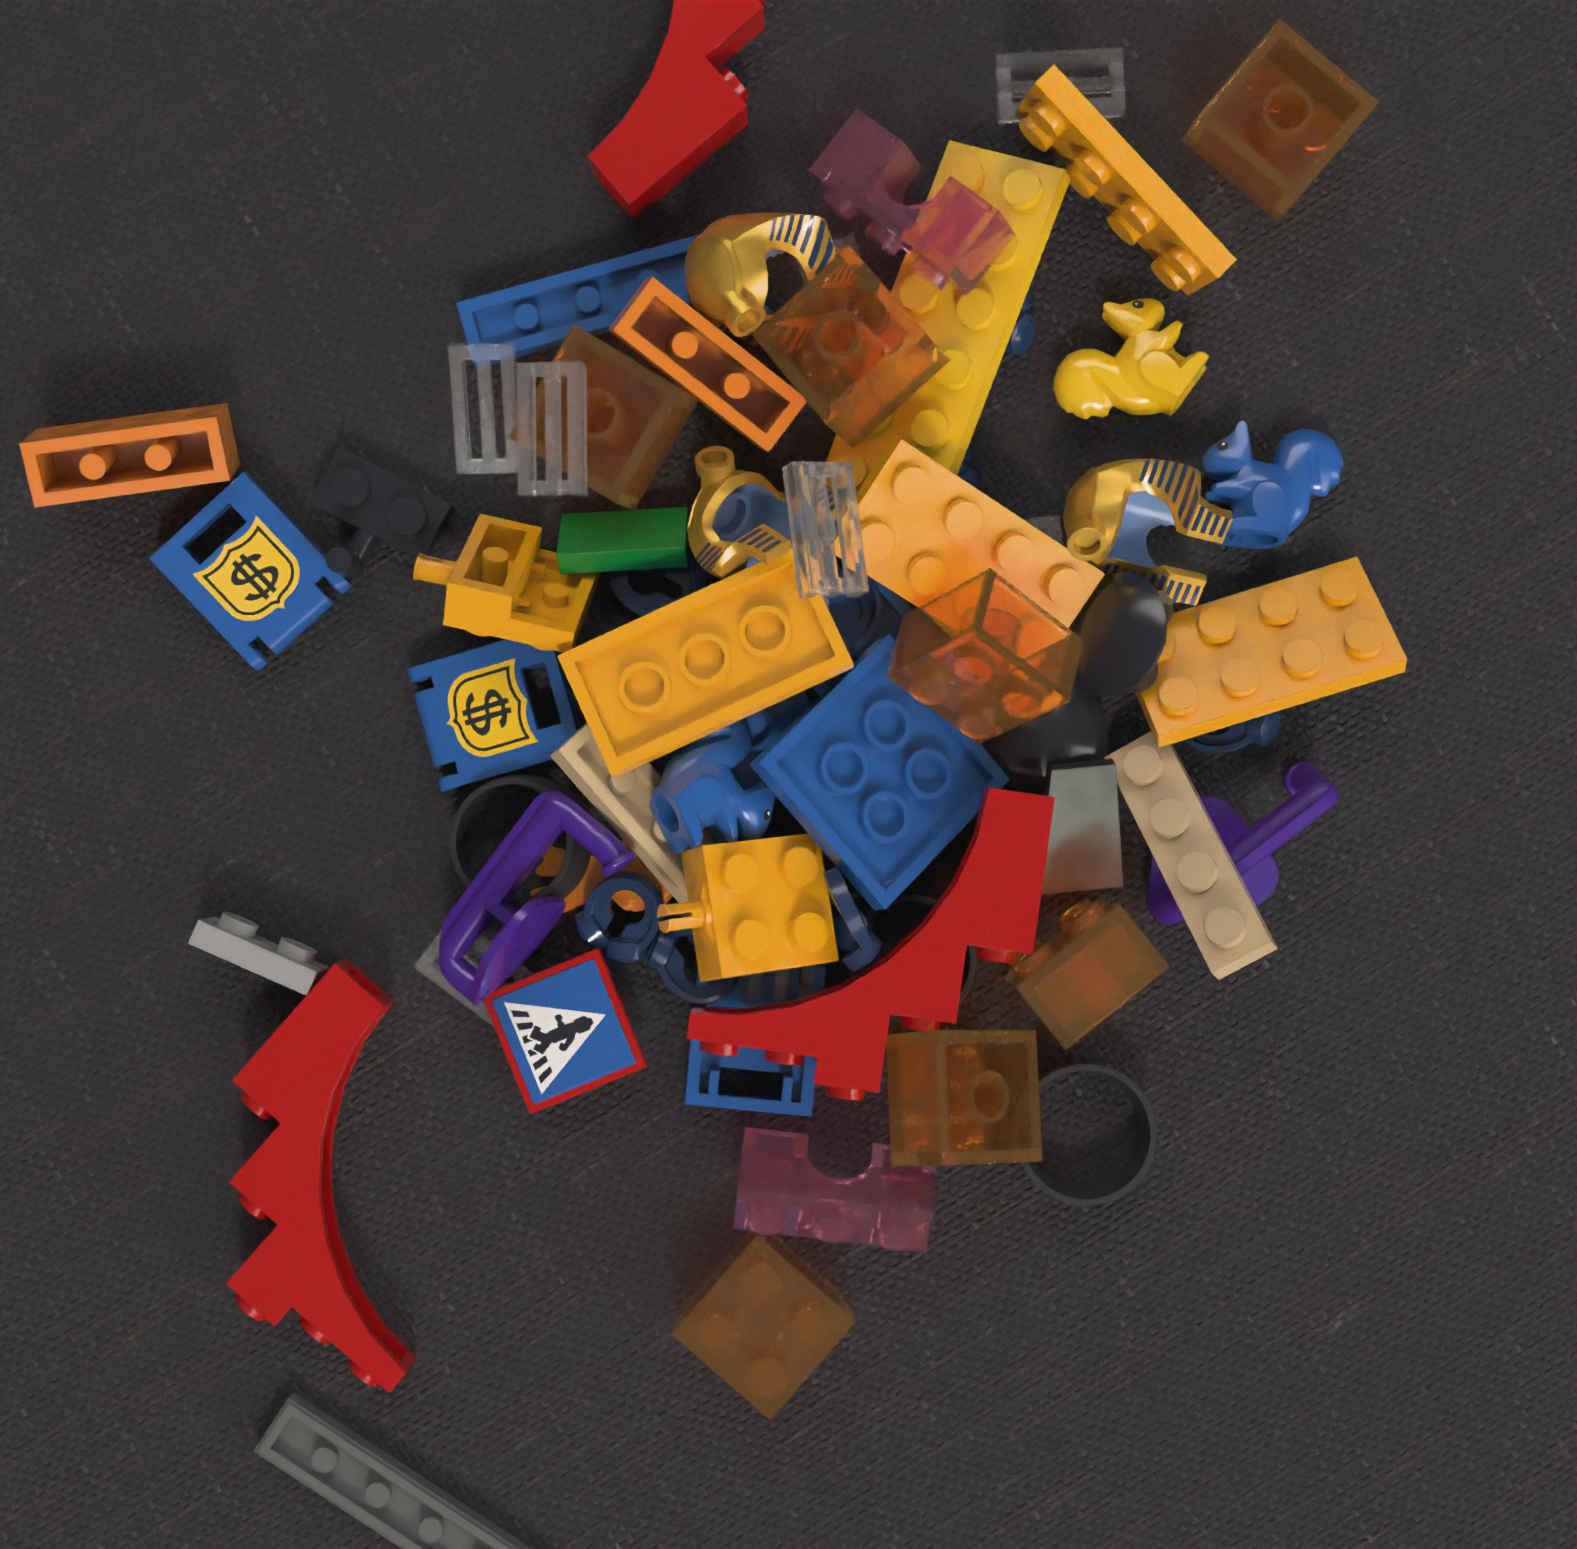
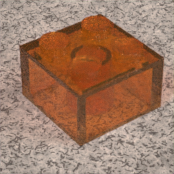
M1279 19L1198 114L1182 141L1279 222L1376 107L1379 101Z
M850 245L752 334L823 422L853 448L950 361L940 347Z
M573 325L510 433L509 438L613 502L635 510L693 412L698 400L663 377L578 326Z
M988 568L903 615L886 677L910 693L914 699L924 703L953 724L961 733L981 744L1070 702L1084 640L1002 576Z
M1088 898L1080 901L1057 921L1063 928L1059 933L1047 942L1041 943L1038 938H1035L1033 955L1016 952L1015 963H1009L1013 969L1003 977L1047 1034L1065 1050L1170 967L1118 903L1104 899L1091 903Z
M929 1030L887 1034L886 1051L891 1167L1043 1161L1036 1030Z
M758 1221L677 1314L672 1335L771 1420L856 1322L854 1304Z

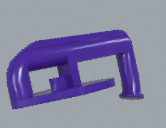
M1296 762L1287 769L1284 776V785L1291 797L1250 829L1223 799L1210 795L1199 796L1256 907L1273 893L1277 885L1278 869L1270 854L1332 808L1337 802L1338 791L1335 785L1310 763ZM1151 854L1146 905L1156 921L1166 925L1178 923L1184 920V917L1153 854Z
M548 791L540 794L533 800L444 920L438 953V962L442 975L452 987L475 1006L479 1005L530 958L561 917L566 907V902L559 896L534 898L519 910L512 906L509 901L563 830L597 858L603 866L601 873L605 877L620 871L636 858V853L632 850L628 851L608 828L560 791ZM493 917H496L504 925L492 939V944L482 956L478 968H475L464 956Z

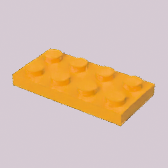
M1054 64L1034 83L1015 110V113L1022 119L1019 123L1020 130L1038 150L1046 152L1050 149L1066 166L1065 170L1071 178L1069 184L1081 196L1087 199L1094 196L1110 213L1107 217L1108 224L1123 241L1129 245H1134L1137 242L1154 260L1150 265L1151 269L1165 286L1175 292L1181 288L1189 296L1218 279L1237 260Z
M894 435L847 507V514L840 518L823 544L834 555L1032 680L1037 676L1105 575V573L1087 561L1074 558L1066 547L896 435Z
M798 545L790 548L787 553L767 565L759 562L557 656L613 778L854 668L851 656Z
M1354 557L1173 613L1167 624L1166 643L1157 663L1158 676L1156 681L1149 689L1143 692L1135 691L1156 744L1160 748L1405 672L1407 657L1358 557Z

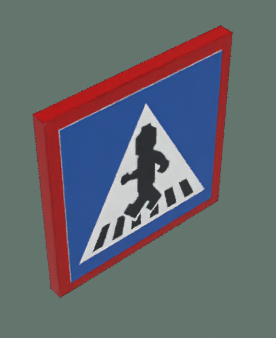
M600 947L498 988L483 1000L529 1114L648 1067Z

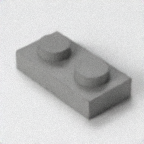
M223 912L220 919L210 917L198 920L188 944L306 996L329 971L330 967L314 960L317 954L315 949L285 937L281 938L279 944L256 935L259 925L239 915Z

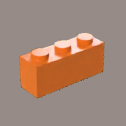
M648 277L643 281L607 329L750 442L767 452L771 450L808 401L654 277Z
M228 403L40 428L33 431L19 443L34 508L230 481L240 466Z

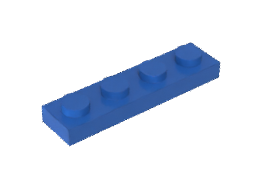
M699 235L457 302V308L474 366L478 369L610 332L607 329L648 277H654L690 307L694 308L686 288L684 265L688 246Z

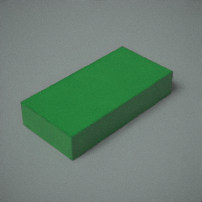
M676 507L562 514L556 554L560 574L688 567V508Z

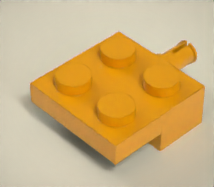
M480 514L456 562L419 553L414 566L413 579L447 586L443 625L467 630L469 633L477 636H494L529 644L539 650L566 652L574 648L596 591L600 572L560 574L557 553L540 549L542 527Z
M809 834L702 845L681 852L688 902L660 904L657 909V918L681 915L682 918L658 922V925L663 933L692 928L700 982L839 961L829 893L823 876L825 867L822 849Z

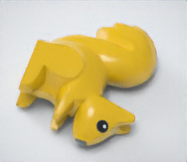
M1144 298L1124 304L1104 303L1103 320L1124 339L1125 343L1115 357L1097 349H1079L1068 354L1057 367L1053 379V391L1057 402L1067 413H1073L1085 420L1090 416L1104 418L1108 415L1112 406L1131 415L1140 416L1164 413L1171 416L1177 411L1207 368L1205 363L1210 355L1204 351H1197L1185 358L1175 351L1173 346L1179 339L1183 324L1177 320L1159 332L1158 330L1163 322L1165 311L1162 303L1156 299Z

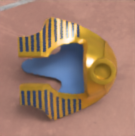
M774 212L730 215L711 223L688 246L684 265L685 283L695 311L714 326L744 340L754 347L781 349L803 340L815 339L827 314L824 308L783 314L773 311L764 305L768 293L766 260L770 256L775 257L777 254L788 252L798 259L808 281L830 283L846 281L859 256L852 248L838 249L833 245L827 221L820 216Z
M707 447L700 450L695 456L696 472L701 477V490L694 501L687 525L688 540L697 562L709 574L720 579L727 578L759 562L767 565L796 545H798L801 551L818 524L829 526L847 514V503L838 498V493L830 484L823 485L809 495L778 492L760 473L735 470L733 452L726 447ZM817 586L828 608V597L826 593H822L821 588Z
M1127 459L1105 463L1096 468L1092 467L1079 478L1067 495L1063 521L1067 534V548L1074 558L1087 561L1105 573V575L1129 571L1149 579L1157 590L1168 594L1172 599V603L1180 602L1197 605L1206 583V574L1165 565L1157 566L1149 556L1146 545L1147 534L1150 529L1159 525H1173L1176 527L1177 532L1186 536L1222 544L1233 520L1232 511L1222 509L1215 503H1209L1200 496L1201 472L1190 465L1158 459Z

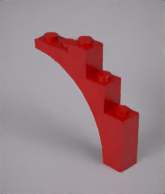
M674 0L669 30L649 80L624 119L588 155L593 175L633 222L748 125L747 105L745 103L749 98L747 91L728 68L724 67L720 72L717 69L765 29L764 6L762 4L766 0Z
M984 787L972 838L952 881L923 921L884 957L841 983L794 1000L750 1007L693 1005L690 1011L686 1039L700 1041V1051L716 1055L737 1056L739 1046L765 1050L764 1060L786 1065H802L804 1056L816 1057L813 1074L814 1084L826 1085L825 1095L845 1100H863L864 1091L879 1093L890 1015L901 1016L900 1026L920 1031L939 1032L940 1022L956 1024L967 945L977 947L976 958L995 962L1015 963L1016 952L1033 955L1055 797Z
M346 959L335 963L232 1080L244 1091L240 1098L252 1112L265 1120H270L274 1117L280 1124L229 1181L230 1184L240 1191L237 1198L249 1213L263 1221L270 1218L277 1226L226 1284L236 1292L234 1299L246 1314L258 1321L266 1319L274 1327L293 1308L301 1315L299 1319L300 1324L310 1336L323 1344L332 1342L350 1358L347 1362L348 1366L360 1380L372 1387H376L379 1384L390 1393L405 1376L417 1357L383 1322L356 1277L339 1230L332 1186L334 1132L346 1083L366 1040L395 1000L352 962Z

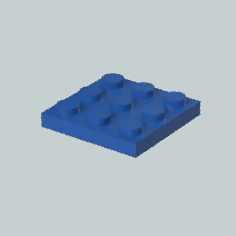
M890 634L878 638L853 662L854 668L843 672L749 764L831 861L838 866L839 870L874 911L885 910L971 821L979 811L984 787L1001 789L1010 780Z

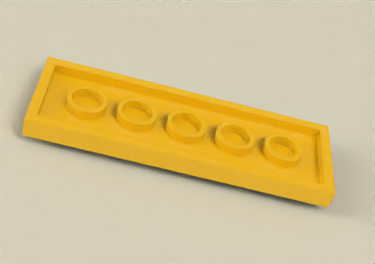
M949 140L815 490L825 484H830L838 493V498L846 502L848 507L894 435L955 475H958L1071 178L1065 169Z

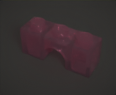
M856 109L809 169V172L825 189L819 199L847 222L851 220L854 214L867 222L869 226L864 231L866 235L892 256H895L899 249L902 248L916 260L912 263L911 268L936 289L941 291L946 283H949L967 296L1016 234L997 208L951 175L939 191L926 202L918 205H903L904 193L922 166L901 139L862 111Z
M745 1127L733 1229L754 1231L762 1235L781 1234L814 1238L828 1243L847 1242L879 1246L893 1251L912 1250L926 1252L934 1215L936 1150L873 1143L869 1166L865 1172L850 1179H835L820 1173L811 1164L808 1158L809 1135Z

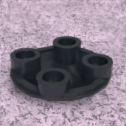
M1129 571L1104 575L1062 639V654L1067 672L1079 688L1099 697L1118 696L1129 690L1143 692L1149 689L1158 676L1157 663L1166 643L1167 624L1173 615L1174 606L1172 599L1167 593L1157 590L1149 579Z
M1037 674L1034 680L1025 677L1012 682L993 700L989 712L982 723V733L984 735L983 748L1010 779L1006 785L1018 792L1042 795L1046 788L1048 765L1104 759L1108 750V722L1100 702L1090 692L1079 688L1074 680L1060 674Z

